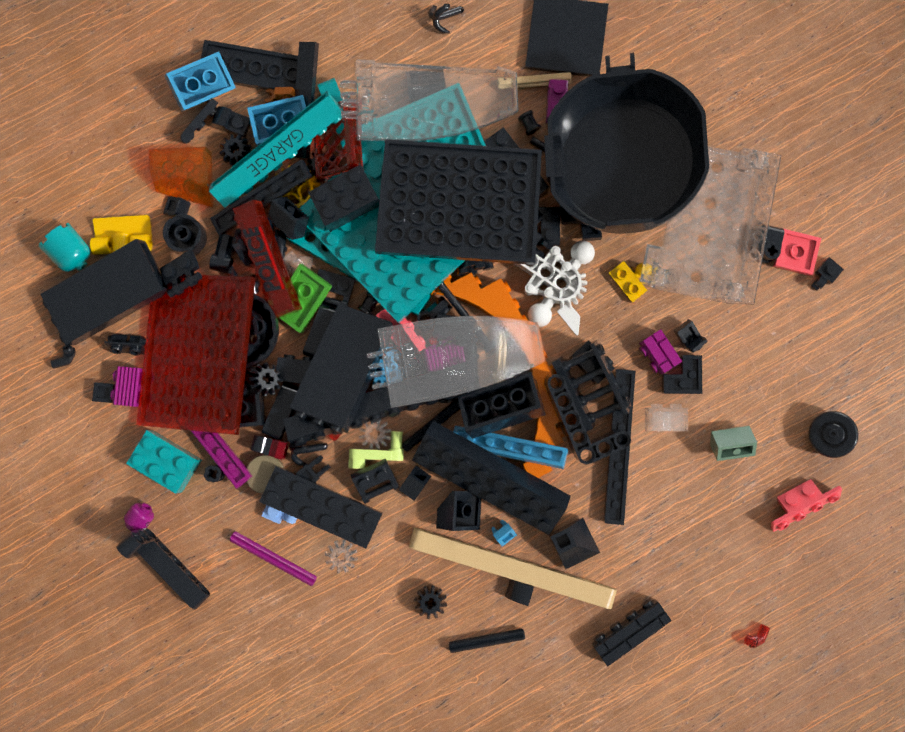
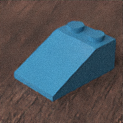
M219 52L164 75L181 112L236 88Z
M303 95L247 108L257 146L306 108Z

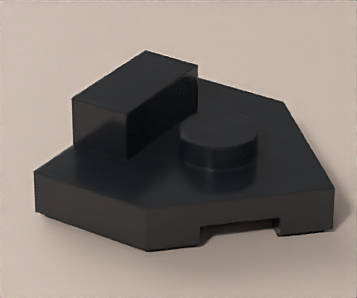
M238 228L235 230L232 246L245 266L251 268L258 267L255 265L258 262V258L251 255L256 254V252L248 247V240L251 238V246L254 248L253 238H245L242 231L245 228Z

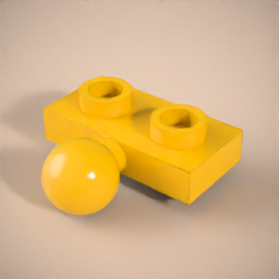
M623 261L608 273L631 302H634L648 291L638 279L640 277L645 278L650 274L651 268L647 263H639L633 273Z

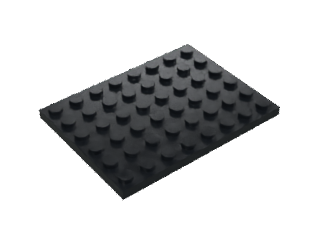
M385 139L375 254L535 265L542 150Z

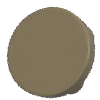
M268 455L254 458L247 466L248 471L252 474V477L247 481L249 487L255 492L263 494L275 466L284 468L283 463L279 459Z

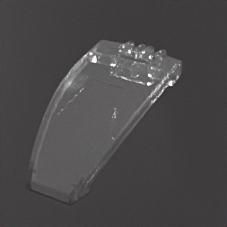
M356 59L355 80L340 82L341 88L355 89V92L340 93V97L344 99L341 100V106L356 108V111L341 112V117L356 119L357 140L385 141V139L422 141L445 138L496 123L516 114L519 110L517 72L497 66L496 69L375 63V60Z
M489 316L445 317L379 328L378 335L381 351L367 353V358L382 356L383 363H373L369 365V370L383 367L384 370L370 373V376L377 378L385 375L387 382L375 383L372 385V388L388 387L391 408L471 392L514 377L545 362L538 323Z

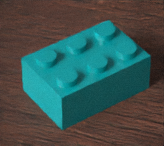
M146 430L126 464L177 494L184 491L202 459L158 432Z

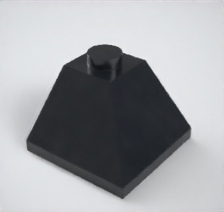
M452 491L437 508L436 528L449 531L480 530L482 499L469 491Z

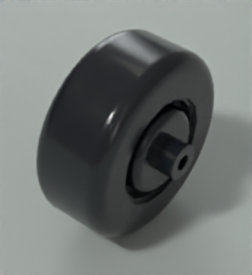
M828 411L818 415L812 421L808 436L816 452L828 458H840L846 456L855 448L859 432L857 425L848 415L838 411Z

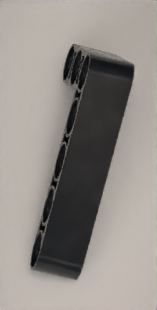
M553 373L546 376L544 379L545 388L576 460L586 465L591 464L630 445L631 436L626 431L615 429L590 440L564 378ZM556 377L559 384L557 387L552 388L550 381ZM564 395L566 403L563 406H559L558 399ZM572 413L574 419L571 423L567 424L566 416ZM576 432H580L581 438L575 442L573 435ZM623 434L624 439L618 444L616 441L617 436ZM601 442L606 443V448L603 451H599L598 448ZM583 450H588L589 454L586 459H581Z
M148 528L131 531L116 546L119 553L125 558L130 559L140 555L192 609L196 610L210 596L208 589Z

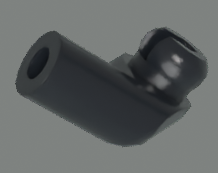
M65 345L62 348V357L50 361L52 368L70 365L76 354L75 348L71 345Z

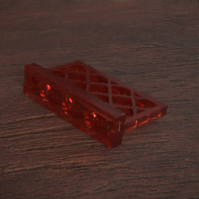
M350 94L344 95L343 100L337 102L341 108L343 107L344 114L342 119L333 124L331 128L326 127L328 133L323 139L318 135L314 137L315 168L318 180L347 172L360 164L363 167L359 103ZM343 123L344 129L338 134L335 131ZM335 134L338 137L336 138L334 143L330 145L327 142L329 141L331 136ZM344 140L345 146L339 151L336 148ZM325 145H327L330 148L326 152V154L322 156L321 150ZM336 151L339 154L335 158V160L331 162L328 159L332 155V153ZM345 157L347 165L337 166L341 159ZM326 162L331 164L327 171L322 172V167Z

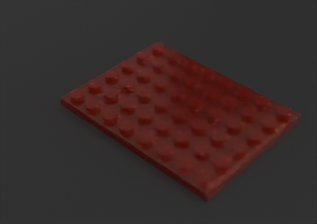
M202 275V279L198 281V284L193 287L189 286L182 294L173 297L166 294L150 303L136 425L239 435L255 286L254 277Z

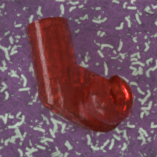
M761 624L757 635L754 637L747 635L744 643L749 645L750 648H756L764 644L770 627Z

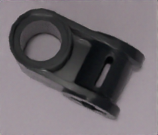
M763 225L759 235L760 241L757 253L760 262L768 264L780 256L785 232L784 228Z

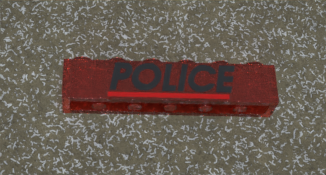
M251 200L234 208V219L241 229L242 240L246 243L249 250L248 256L254 263L255 274L262 284V292L267 297L276 318L285 317L302 310L262 202Z

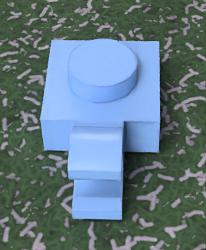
M266 505L262 517L278 524L281 523L282 519L290 524L296 523L297 518Z

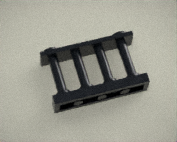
M597 340L590 344L591 350L568 361L564 360L561 356L552 362L557 374L561 375L567 384L586 432L594 428L596 419L619 409H622L624 415H626L631 407L629 398L627 396L624 397L607 363L603 345L601 343L598 344ZM596 356L601 367L577 378L572 377L569 371L571 367ZM605 374L609 385L586 395L580 394L578 390L580 384ZM612 391L614 392L618 402L598 411L589 412L586 406L587 402Z

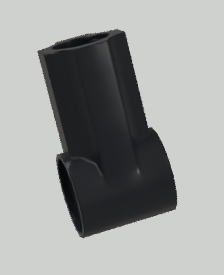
M219 235L216 251L210 259V270L229 274V268L233 266V236Z
M440 296L425 311L418 315L417 322L419 328L430 330L436 322L438 313L447 314L453 308L443 296ZM427 316L431 319V323L423 325L420 322L421 318Z

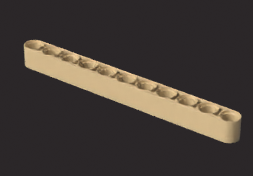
M419 528L413 529L408 546L417 551L607 609H612L617 592L616 589Z

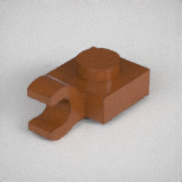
M275 87V90L267 89L266 93L272 96L269 99H264V101L270 103L295 97V89L293 87Z

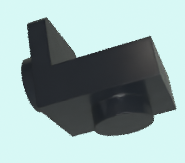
M689 319L674 330L682 346L692 353L700 350L708 342L705 337L700 335L693 321Z

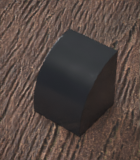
M416 465L399 488V491L415 501L432 476Z
M510 579L505 597L514 602L529 606L534 586Z

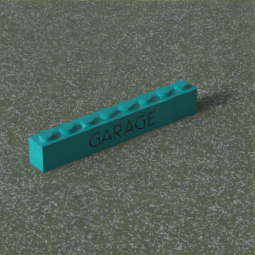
M327 90L212 182L209 186V192L224 208L229 204H233L239 200V196L243 193L248 194L253 189L254 184L263 182L268 177V173L272 170L277 171L283 165L282 162L287 158L289 160L297 154V150L301 147H307L316 135L321 136L325 133L326 127L331 123L336 124L339 122L344 114L341 106Z

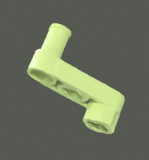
M391 431V447L388 450L349 449L348 468L364 469L366 467V459L403 461V432Z

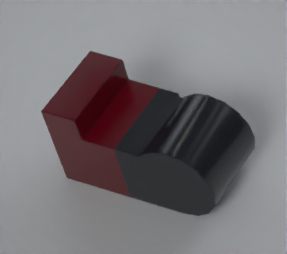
M254 435L250 450L284 460L290 443Z

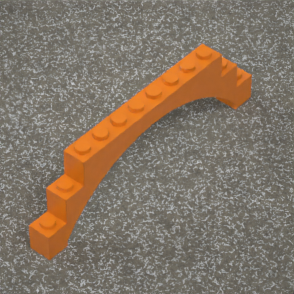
M472 272L452 283L450 281L453 278L449 275L443 282L456 299L478 308L493 318L512 337L524 355L528 367L537 381L546 413L545 416L537 418L533 441L554 446L563 443L562 438L565 436L561 428H556L555 426L560 421L544 385V379L547 375L557 373L552 365L549 366L545 360L548 357L544 349H539L536 343L539 341L534 331L530 332L527 327L529 322L526 316H521L518 310L520 308L518 301L510 296L509 292H511L508 283L506 281L503 282L500 278L480 289V286H482L481 281L477 275L473 276ZM438 287L430 294L431 297L436 294L444 296ZM554 377L551 379L550 385L552 388L557 387L559 383ZM564 395L558 399L559 406H563L566 403ZM568 414L566 418L572 416L573 414ZM531 462L522 463L525 471L537 478L553 471L550 466Z

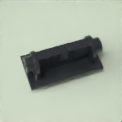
M112 334L108 336V341H104L109 352L114 354L147 355L144 346L148 345V339L144 336L130 335V339L127 341V335Z

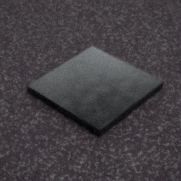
M534 0L525 69L555 73L570 72L571 75L586 77L600 74L609 4L583 0Z

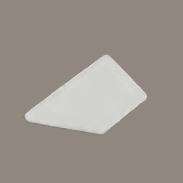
M565 304L564 309H559L557 312L573 332L578 335L580 315L573 307L568 308Z

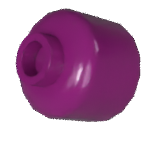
M147 503L133 504L124 516L125 526L130 531L141 528L146 529L154 519L152 508Z

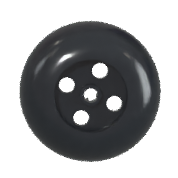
M234 292L222 297L215 303V307L207 315L204 324V339L208 351L214 359H217L224 366L234 369L250 368L262 363L273 352L279 337V323L275 311L267 301L253 293ZM251 317H254L252 320L253 324L250 323ZM256 335V336H257V340H256V342L254 343V342L252 341V338ZM240 339L241 345H235V341Z

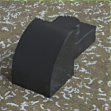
M218 106L211 122L213 128L227 133L239 134L244 138L251 125L249 117L235 113L230 108Z

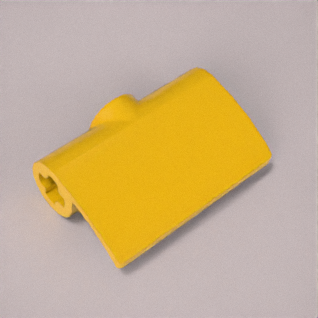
M139 215L93 219L95 238L90 240V248L93 255L111 254L135 239L146 241L150 251H152L153 242L150 216Z

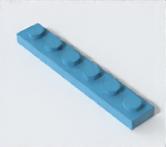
M456 425L453 431L498 456L564 469L568 448L495 433H488L472 439L466 433L465 427Z

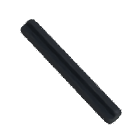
M458 398L402 443V448L406 452L410 451L422 441L433 421L441 425L459 411Z
M521 628L449 642L450 653L521 641L525 639V632Z

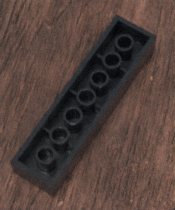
M434 421L425 433L412 459L415 463L547 535H550L565 513L571 495Z

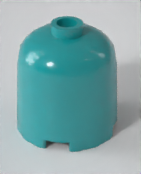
M66 223L64 228L60 225L50 231L45 236L47 240L44 244L40 242L38 245L49 259L63 271L71 272L76 269L81 271L88 265L86 262L90 257V248L69 223Z

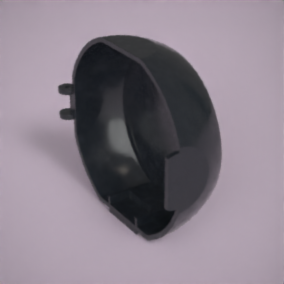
M634 52L630 53V65L610 67V55L605 56L606 74L591 75L577 83L559 100L547 120L548 135L544 136L546 178L551 187V193L559 205L570 216L584 225L599 231L615 234L643 232L659 227L680 214L693 201L703 186L709 172L706 113L695 95L675 78L653 69L635 70Z

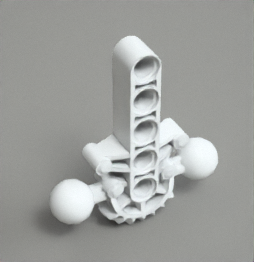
M576 242L571 248L572 259L570 262H565L563 260L564 257L560 253V248L553 246L544 259L536 255L535 265L531 267L526 264H515L532 276L525 286V294L528 296L532 294L538 296L539 294L543 295L544 298L541 303H536L529 308L528 319L532 325L536 327L546 326L552 318L551 308L555 303L560 304V309L563 310L565 303L568 308H571V301L577 305L578 300L576 297L578 299L584 297L580 292H586L587 289L582 286L587 285V281L581 279H584L586 274H579L577 270L581 264L590 263L595 256L594 247L590 242ZM556 261L562 265L560 270L554 267ZM542 269H547L550 271L551 275L549 277H543L540 271ZM560 279L564 280L566 282V287H558L556 281ZM542 284L548 287L545 291L539 290Z

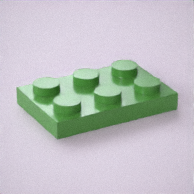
M299 264L274 304L273 310L277 317L299 333H303L332 288V285L304 264Z

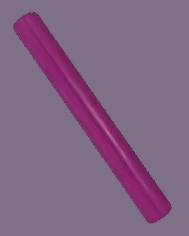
M233 532L229 539L230 542L310 586L314 585L317 576L238 532Z

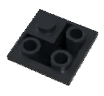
M583 517L551 532L549 535L565 570L600 553Z

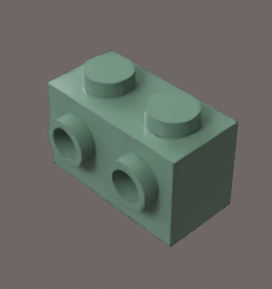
M750 426L711 431L710 446L716 460L722 461L755 456L757 440Z

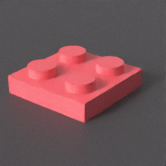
M784 229L781 254L775 259L773 267L808 276L813 275L821 238Z

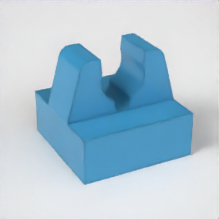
M501 520V529L497 530L494 526L491 529L494 538L503 547L517 534L509 523Z

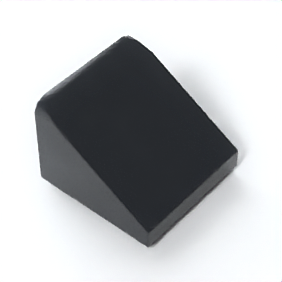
M168 196L163 214L172 217L178 214H188L191 203L179 197Z

